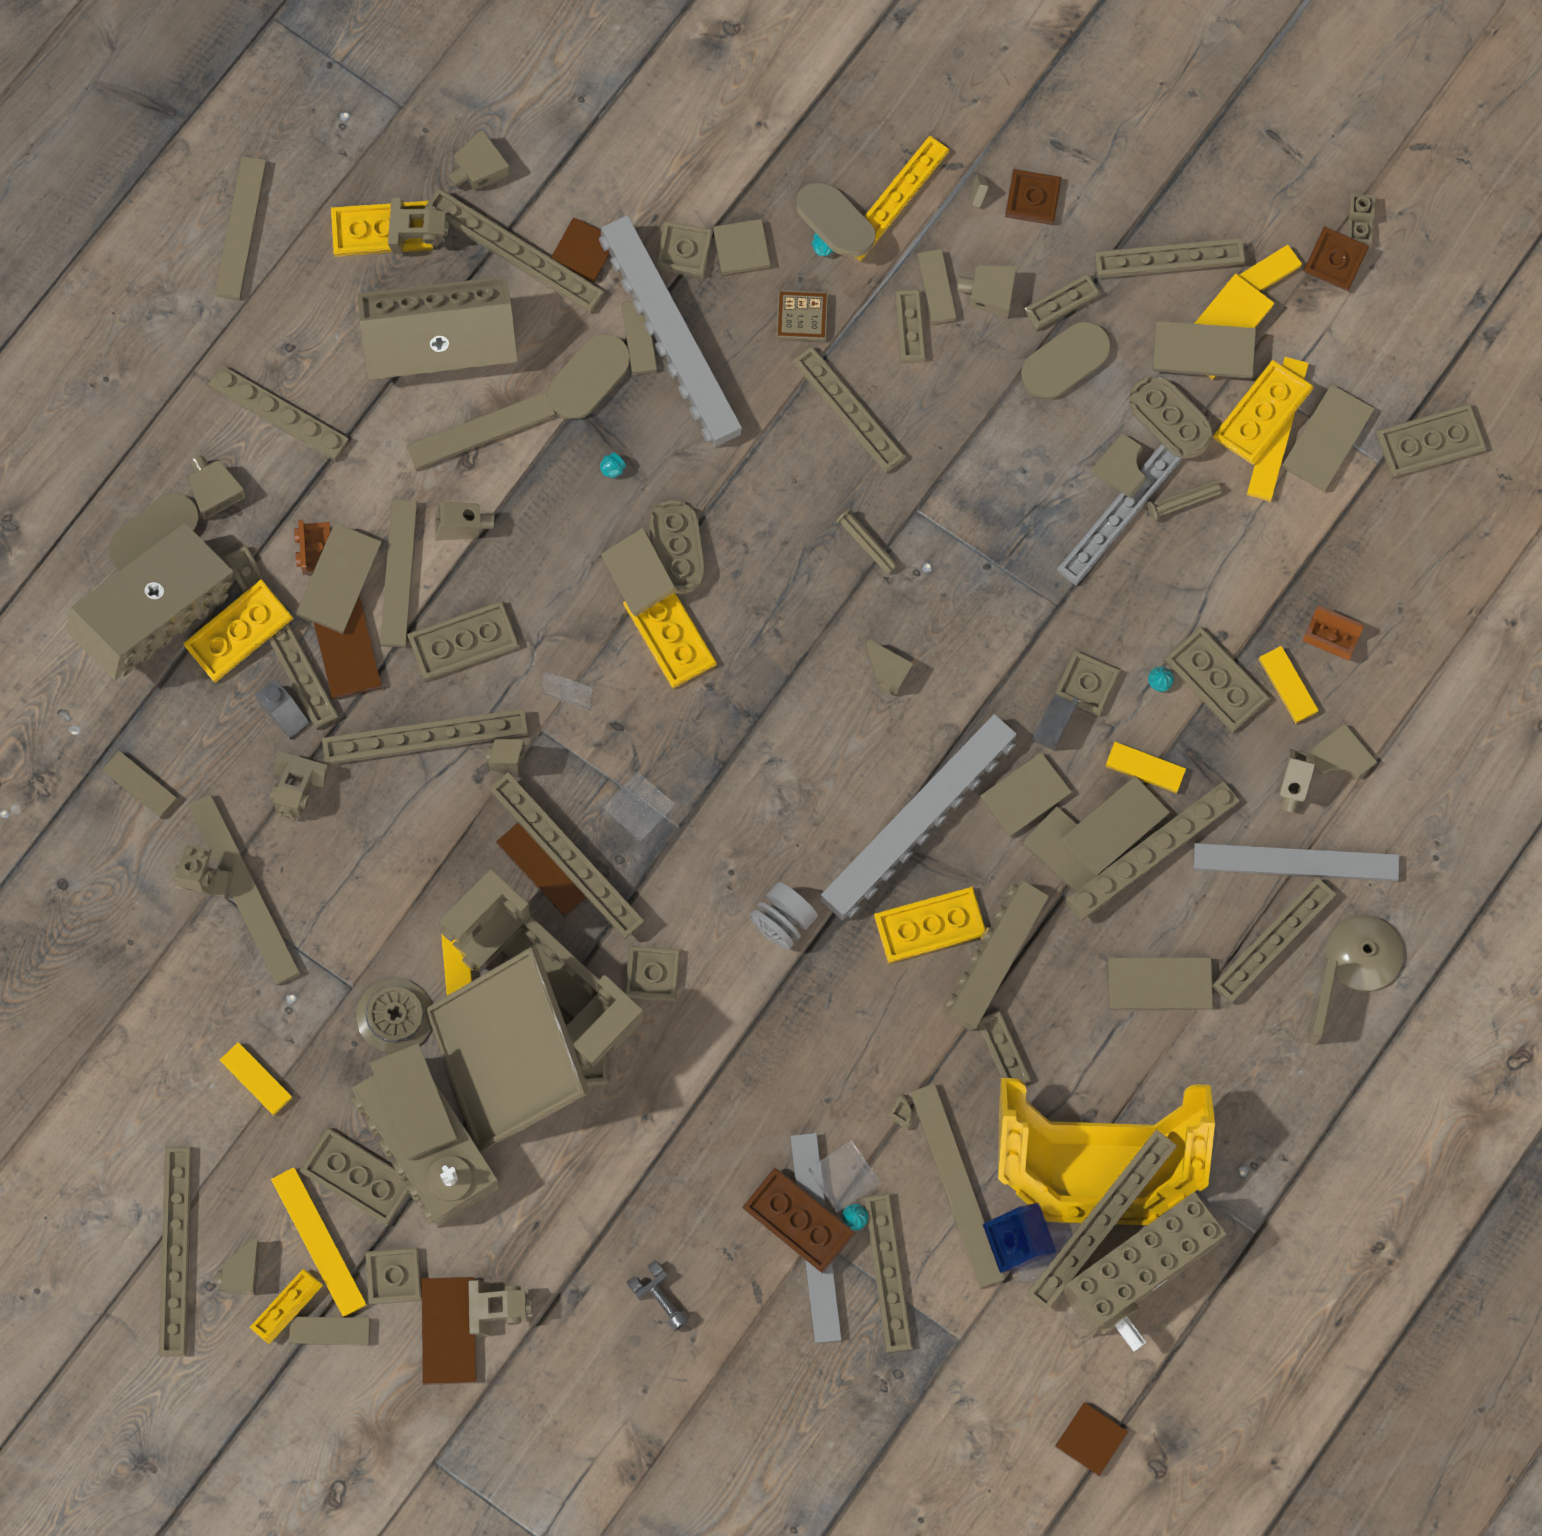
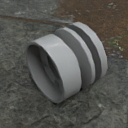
M776 882L766 894L772 906L759 902L757 904L759 911L752 910L749 918L768 940L786 950H790L794 946L792 939L797 941L800 939V934L795 926L807 930L818 918V914L797 892L781 882Z

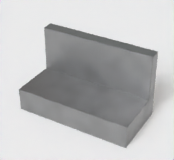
M1054 694L1032 741L1055 751L1077 708L1079 699L1074 697L1073 701L1070 702Z

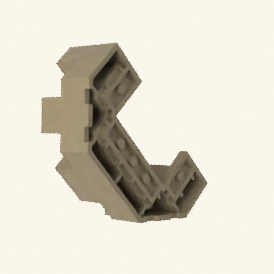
M491 869L439 921L440 926L443 928L440 932L450 942L455 940L452 945L464 957L462 959L463 963L472 971L476 969L481 973L500 953L505 957L503 960L505 963L530 947L538 948L562 1017L569 1023L566 1028L579 1064L583 1067L588 1064L593 1068L610 1049L615 1051L643 1022V1010L606 975L599 980L530 916L529 904Z

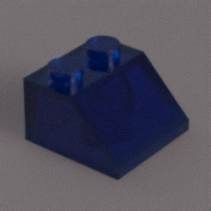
M1039 1203L1019 1206L982 1224L1000 1273L1037 1262L1057 1252Z

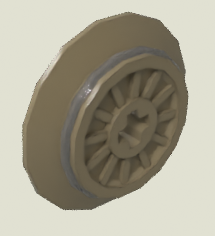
M391 978L378 981L365 991L358 1002L356 1021L359 1033L370 1046L384 1053L393 1054L419 1043L420 1045L424 1042L432 1027L426 1012V1008L431 1006L430 999L420 987L408 980ZM397 1009L402 1017H397L395 1021L391 1020V1015L388 1012L393 1013Z

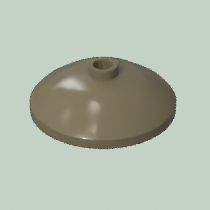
M1354 916L1341 922L1331 933L1326 946V960L1328 958L1337 960L1338 965L1335 978L1344 986L1361 992L1375 991L1387 986L1399 973L1403 963V946L1396 931L1385 921L1373 916ZM1369 946L1372 952L1365 953L1363 947Z

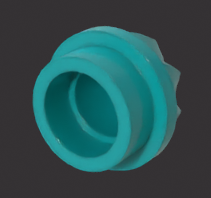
M817 234L813 235L811 244L816 254L828 256L834 252Z
M614 452L610 455H605L600 464L602 474L610 478L621 476L623 469L626 467L625 462Z
M1165 667L1154 668L1148 676L1150 687L1158 692L1170 689L1174 681L1172 672Z
M851 1204L844 1209L842 1221L850 1229L860 1230L867 1224L868 1213L863 1206Z

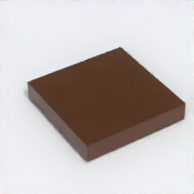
M1013 169L1005 217L1054 225L1062 177Z
M573 217L551 258L572 272L595 283L610 253L608 250L604 251L599 242L601 230Z
M1324 226L1303 272L1349 292L1369 246Z
M1084 1402L1055 1445V1448L1099 1477L1128 1431Z

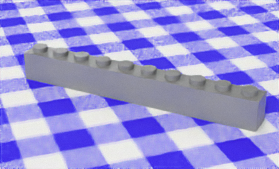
M628 215L601 227L599 242L604 251H609L612 257L610 262L615 272L619 271L623 277L621 282L626 293L631 292L635 299L632 302L636 312L644 315L646 319L644 326L650 336L654 335L657 341L655 346L659 355L666 357L669 363L667 364V369L671 377H676L680 383L678 389L684 400L688 398L692 406L689 409L694 420H699L702 424L701 432L706 442L711 441L715 448L740 436L742 429Z
M993 714L821 894L820 901L842 921L847 916L852 918L861 908L859 903L864 898L869 900L877 892L878 888L876 886L883 879L886 882L895 873L894 867L899 862L904 863L913 853L911 849L917 843L922 845L930 836L928 831L934 825L939 827L947 818L945 813L951 807L956 809L965 799L963 795L967 790L973 791L981 783L982 779L980 777L986 771L988 773L992 772L999 764L997 759L1003 753L1008 755L1016 746L1014 741L1017 734Z

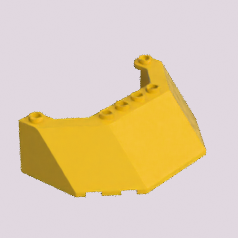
M1001 1078L998 1179L1004 1185L1008 1184L1016 1191V1195L1028 1206L1032 1205L1040 1212V1216L1047 1222L1082 1223L1156 1129L1176 1144L1177 1147L1116 1224L1149 1225L1197 1190L1202 1191L1208 1187L1215 1128L1211 1085L1196 1084L1189 1086L1184 1091L1182 1106L1155 1125L1052 1122L1026 1101L1027 1089L1023 1081L1016 1078Z

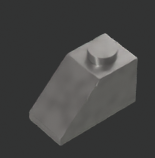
M276 679L272 680L255 694L261 707L290 740L310 724L291 696Z

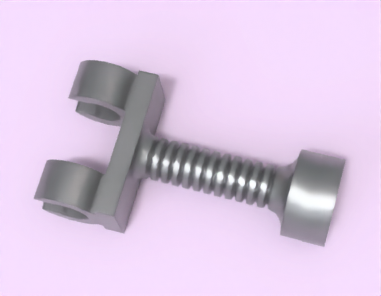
M654 1260L648 1265V1269L656 1279L643 1288L636 1277L633 1276L627 1281V1285L639 1300L649 1292L652 1293L653 1297L657 1299L656 1301L670 1318L668 1325L676 1332L690 1321V1317L684 1310L681 1312L676 1311L677 1309L659 1288V1285L668 1279V1276L657 1261Z

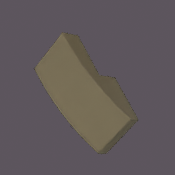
M1351 193L1347 236L1371 248L1373 220L1375 217V195Z

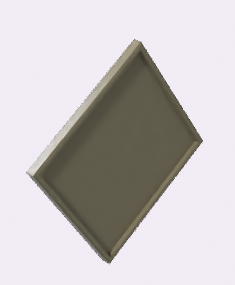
M530 947L426 1008L472 1141L479 1152L493 1147L590 1093L537 947Z

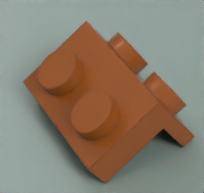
M298 520L299 528H294L295 543H300V552L295 553L296 566L301 567L303 575H311L330 535V522L304 524L303 520Z
M1317 606L1302 641L1349 661L1364 625L1327 608Z

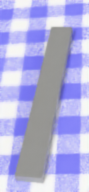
M1161 444L1140 469L1146 477V482L1132 498L1127 497L1123 493L1118 495L1057 568V572L1077 586L1183 458L1171 454Z
M1195 843L1193 870L1397 882L1399 880V855Z
M817 1134L790 1136L796 1185L825 1207ZM805 1260L815 1344L841 1341L832 1263L822 1274Z

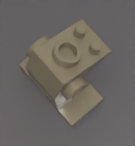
M391 198L388 245L392 252L403 253L404 241L410 238H423L424 243L434 244L435 248H438L440 242L444 243V236L448 234L449 221H445L446 212L440 211L439 208L429 206L425 209H406L402 198ZM410 220H424L423 228H410Z
M279 751L275 761V774L282 777L279 785L273 786L270 796L275 810L278 812L277 816H290L289 819L293 821L296 818L301 819L302 808L306 809L309 801V794L306 793L308 786L312 784L324 788L327 780L328 765ZM289 780L301 781L300 787L289 785Z
M186 845L180 864L174 869L173 880L177 882L176 888L179 890L228 898L233 873L208 868L212 849Z
M479 1280L469 1281L470 1334L480 1337L490 1336V1322L505 1320L507 1325L521 1324V1321L528 1322L527 1317H532V1297H527L525 1290H521V1286H506L505 1291L490 1292L489 1283ZM503 1299V1312L491 1313L490 1301Z

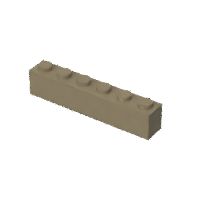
M1024 880L1015 884L1012 883L1005 893L1006 901L1003 906L1000 905L994 912L993 918L995 920L991 928L987 927L980 939L983 941L981 946L971 954L968 960L971 964L966 972L963 971L956 981L958 987L955 993H951L944 1003L946 1009L943 1015L967 1030L976 1029L1049 897Z

